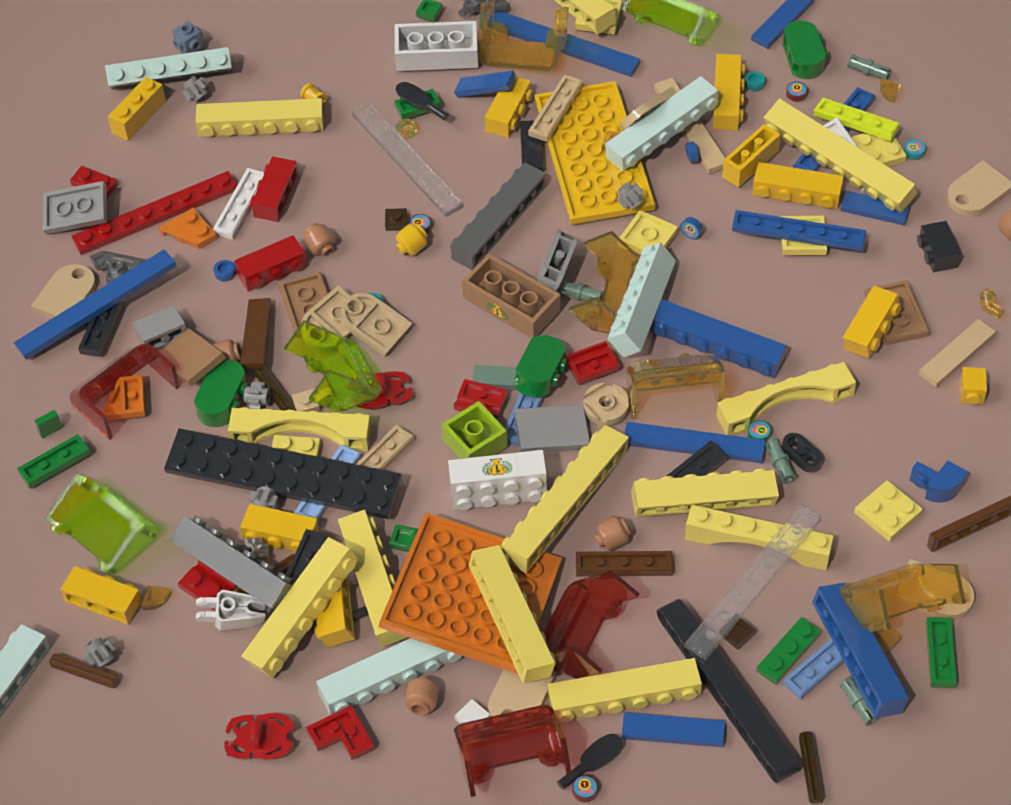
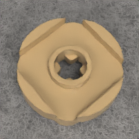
M605 383L596 384L590 387L584 395V413L590 421L597 423L601 428L604 425L616 424L628 414V395L618 385L613 384L612 387L605 386ZM601 402H610L611 404L609 407H603Z

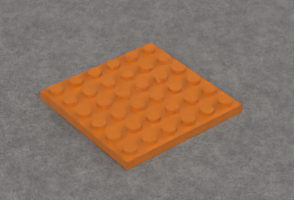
M425 512L378 627L519 675L469 567L472 551L496 545L501 547L505 538ZM546 552L541 555L527 573L509 564L512 573L517 575L518 586L521 592L526 594L527 605L530 611L534 612L536 616L537 626L539 625L562 560L561 557Z

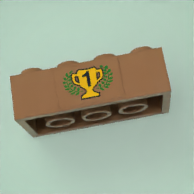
M490 253L462 280L464 299L531 338L537 336L560 312L559 293Z

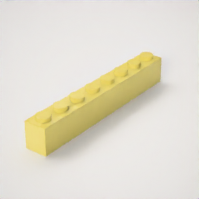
M780 98L764 116L765 124L780 133V136L787 144L791 146L794 144L804 155L813 156L821 166L826 167L827 165L836 175L847 178L854 187L858 189L860 187L863 188L871 198L875 200L878 198L883 201L888 209L892 211L897 210L902 213L917 195L916 185Z
M604 425L599 432L596 431L593 434L590 443L581 448L576 460L569 462L565 473L555 479L553 487L543 493L537 506L531 507L526 519L520 521L514 533L504 539L501 549L503 554H507L511 566L524 573L531 569L627 453L628 436L607 425Z

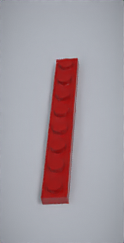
M226 171L112 218L107 223L98 224L71 235L72 241L80 255H84L185 213L192 208H197L233 193L237 183L230 172Z

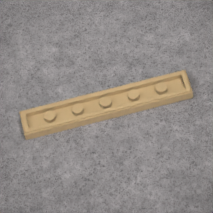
M673 77L654 83V90L657 95L671 87L677 93L680 91ZM698 119L686 126L682 134L688 142H695L699 160L708 174L722 170L725 157L701 120Z

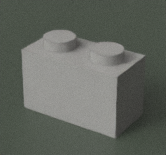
M174 305L133 322L136 336L147 355L164 348L186 330L185 323Z

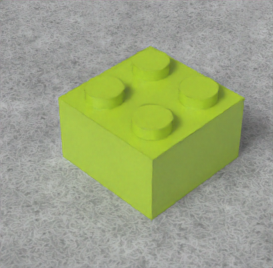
M480 401L441 424L443 441L459 459L491 456L507 447V431Z

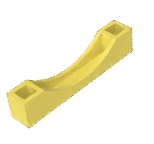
M845 362L831 364L826 368L809 371L804 375L795 378L791 377L777 384H769L755 391H747L733 398H725L717 403L716 416L725 434L735 435L748 431V426L751 422L755 421L771 407L783 402L796 399H817L834 403L854 396L856 382Z
M243 407L232 408L228 433L230 439L254 444L274 435L284 433H312L326 437L339 445L342 444L353 450L368 451L371 422L370 415L361 413L283 411Z
M691 505L685 531V540L707 545L722 542L759 545L780 552L803 566L825 571L827 570L834 536Z

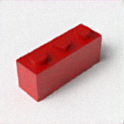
M272 156L269 164L265 165L264 176L262 180L258 181L257 192L250 200V208L253 210L254 218L279 222L298 177L297 162L295 160Z
M294 235L234 260L236 274L247 292L307 266L305 252Z

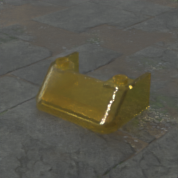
M495 1L480 3L478 59L483 65L550 71L556 68L567 40L569 7L555 9L554 28L547 32L546 43L508 40V28L501 22H494Z
M613 231L587 240L584 243L598 257L596 271L606 281L602 300L595 297L569 308V311L590 330L609 334L611 326L616 319L617 311L630 284L629 282L635 272V267L640 259V256Z
M711 353L645 361L636 360L627 367L626 392L631 419H636L637 392L713 384L716 403L721 402L724 398L725 387L723 364L716 355Z
M910 564L839 588L842 600L861 627L868 629V632L891 629L889 618L918 608H926L927 612L941 610V605L966 603L958 564Z

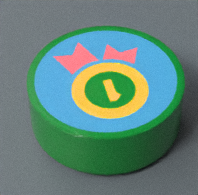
M755 420L749 424L748 438L763 439L765 442L769 440L771 427L767 422Z

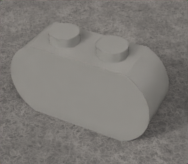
M557 229L545 251L535 280L556 291L564 277L578 238Z

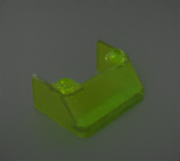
M626 0L622 9L634 15L633 20L643 24L645 21L651 22L688 37L687 41L698 45L699 42H705L721 17L720 14L704 6L702 8L685 0Z
M303 320L284 347L285 351L304 358L306 367L311 372H319L324 375L309 396V400L327 407L334 413L344 412L377 398L382 391L361 348L348 338Z

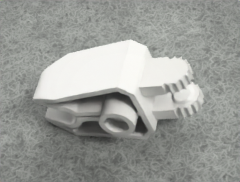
M221 590L216 598L201 597L196 599L198 607L215 608V612H198L196 620L200 622H215V627L219 631L250 628L261 624L265 620L264 613L253 612L264 610L265 604L252 595Z

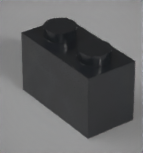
M947 221L921 225L920 234L917 235V243L919 248L923 249L925 262L927 265H930L932 272L958 268L961 253Z

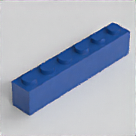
M663 299L659 303L650 327V332L659 337L668 338L678 344L692 347L699 352L708 353L721 360L735 363L742 368H748L772 378L776 377L786 357L787 345Z
M845 583L818 587L812 604L874 718L902 714L909 699L908 693L901 685L895 669L891 667L887 660L885 651L877 642L873 630L868 626L863 612L859 610L854 601L853 594L849 592Z

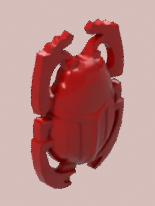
M399 371L359 375L350 380L347 385L348 391L352 390L355 392L353 397H350L351 403L363 409H376L386 406L389 400L391 405L404 403L411 400L413 388L409 387L407 392L406 389L401 387L404 380L406 383H410V379L405 372ZM390 377H397V378H399L400 380L392 379V378H390Z
M265 713L264 715H257V721L254 720V715H242L231 718L226 726L225 732L227 734L230 733L231 729L236 734V739L231 742L230 746L229 741L226 740L224 742L225 752L229 757L246 760L250 759L251 752L254 759L276 760L288 754L293 747V742L287 739V734L291 730H295L294 724L289 717L282 714ZM272 719H278L284 723V726L280 725V723ZM247 722L244 726L236 728L239 723ZM238 746L244 752H236L233 747ZM282 746V748H281L279 751H277V752H275V753H273V754H270V753L276 751L278 748H280V747Z

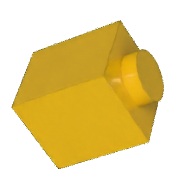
M963 367L960 376V403L984 404L987 392L986 368Z

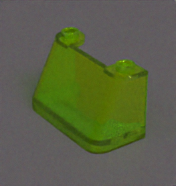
M79 472L76 473L44 518L51 523L50 529L59 535L63 532L70 535L96 556V561L99 563L98 568L108 575L111 572L114 574L119 572L153 542L161 532L154 524L105 485Z

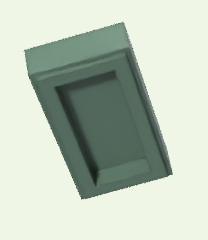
M474 365L472 381L507 390H517L514 385L516 367Z

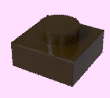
M407 208L385 209V231H399L407 225Z
M735 615L720 629L719 635L738 650L754 635L755 630L738 615Z

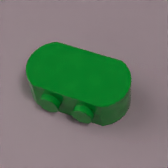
M800 20L789 23L784 28L782 46L791 73L801 79H813L820 76L824 71L825 61L828 60L827 49L823 48L822 34H818L816 25L811 22Z
M539 335L531 338L516 367L514 385L521 394L532 398L547 396L552 386H557L560 378L559 372H564L567 365V359H564L566 348L559 339L548 335Z
M225 359L206 374L194 399L198 419L204 425L209 427L225 426L230 422L232 408H240V401L244 396L245 388L249 386L241 364L234 360Z

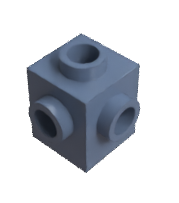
M187 21L172 30L173 44L182 54L199 52L204 49L203 33L198 26H194Z

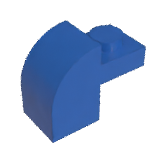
M948 460L938 473L917 461L912 467L909 481L913 482L917 487L927 490L926 500L941 503L950 501L958 495L965 486L968 472Z

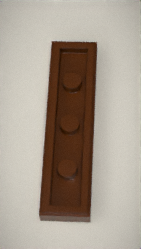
M271 298L249 299L240 360L243 369L264 368L272 307Z
M1011 496L931 532L927 547L931 552H935L1011 516Z
M672 551L576 552V577L673 576Z

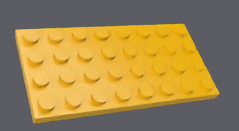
M616 81L583 86L547 142L571 225L636 214L640 210L644 212L655 210V202L641 159L633 167L621 171L606 158L605 143L623 131L619 125L627 117ZM553 92L534 95L538 114ZM627 182H630L631 185L637 183L644 192L641 195L643 201L634 209H630L628 206L624 209L616 199L619 197L618 189Z

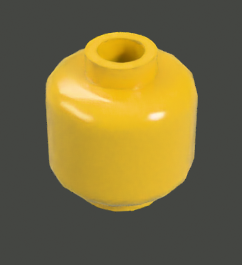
M408 224L396 234L395 238L398 243L395 246L403 255L408 253L414 256L427 245L426 238L428 235L418 224Z

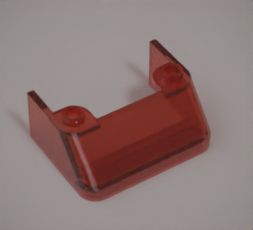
M140 344L129 348L73 389L70 393L71 404L110 440L113 436L107 416L95 404L115 389L119 377L132 376L147 364L177 390L180 385L175 365L150 344Z
M613 570L574 581L564 591L543 632L549 652H553L556 665L553 670L575 679L601 674L603 669L586 655L603 621L618 616L624 601L638 598L640 595Z
M539 705L461 723L454 728L462 770L471 797L476 796L474 784L483 783L490 775L489 769L538 758L539 762L547 767H554L562 763L566 774H572L566 737L551 706Z

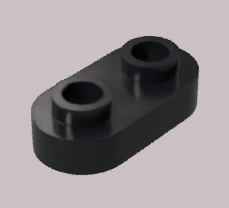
M789 433L783 438V451L785 454H788L789 458L805 472H815L820 468L822 461L821 453L801 434Z

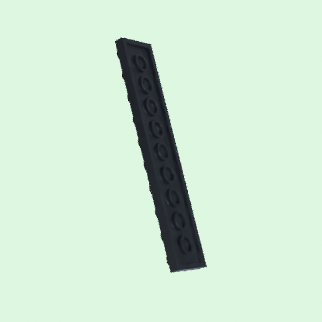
M178 428L164 467L165 472L169 474L256 492L260 487H269L274 490L275 496L351 512L365 510L367 515L390 519L402 480L400 473Z

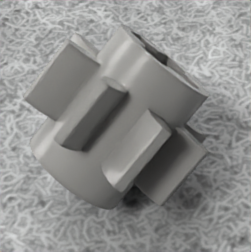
M193 76L183 84L185 90L182 94L187 100L193 98L196 102L207 93L205 87L208 84L203 77L197 79Z
M627 182L617 191L619 197L616 199L624 209L627 206L630 209H634L643 201L641 195L644 192L637 183L631 185L630 182Z
M252 382L251 386H246L244 403L250 404L249 409H263V405H269L271 391L269 388H265L264 382Z
M260 487L257 489V492L252 491L248 500L251 502L250 504L277 509L279 504L277 501L278 496H275L274 490L269 487Z
M261 537L245 538V543L239 547L243 552L247 549L258 556L256 560L260 563L269 557V545L262 543Z
M98 636L84 646L87 652L83 653L90 665L96 663L98 667H101L110 662L114 657L111 652L115 648L108 638L102 640Z

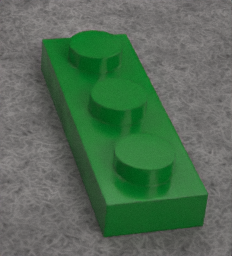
M76 434L18 467L17 470L29 489L91 455L81 437Z
M800 617L759 663L756 672L777 685L818 639L821 630Z
M926 617L930 688H956L957 679L952 619Z

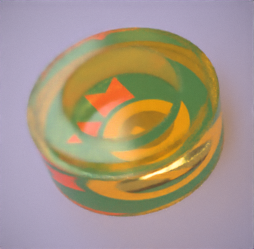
M411 119L400 120L396 124L397 136L402 139L413 138L417 134L415 121Z

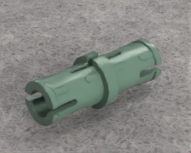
M851 54L847 67L860 70L867 76L870 74L885 81L887 80L891 68L877 64L872 59L867 60Z
M563 279L558 287L559 289H557V293L575 297L577 301L582 299L597 305L601 303L603 297L601 296L603 291L585 287V284L582 283L578 285Z
M778 438L769 439L768 443H765V447L771 456V464L777 469L782 483L789 484L796 479V475L789 463L790 458L783 451Z
M847 677V683L843 679L839 686L850 700L849 705L851 708L856 709L866 726L872 725L871 719L873 723H876L879 718H874L853 677Z

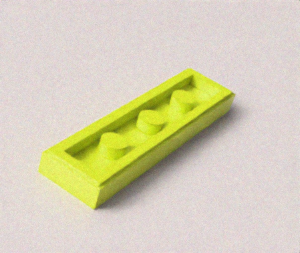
M822 98L814 109L813 116L832 121L837 117L843 126L891 141L900 129L899 122L826 98Z

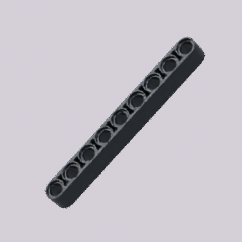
M676 599L657 609V616L662 626L686 659L695 658L701 681L773 782L778 784L799 772L798 762L682 600Z

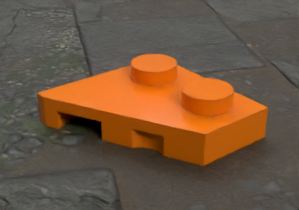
M194 208L158 227L161 235H171L175 237L176 241L187 243L196 249H201L217 240L216 233Z
M142 375L119 377L115 390L111 392L107 399L108 405L104 411L100 412L101 422L145 417L144 380Z

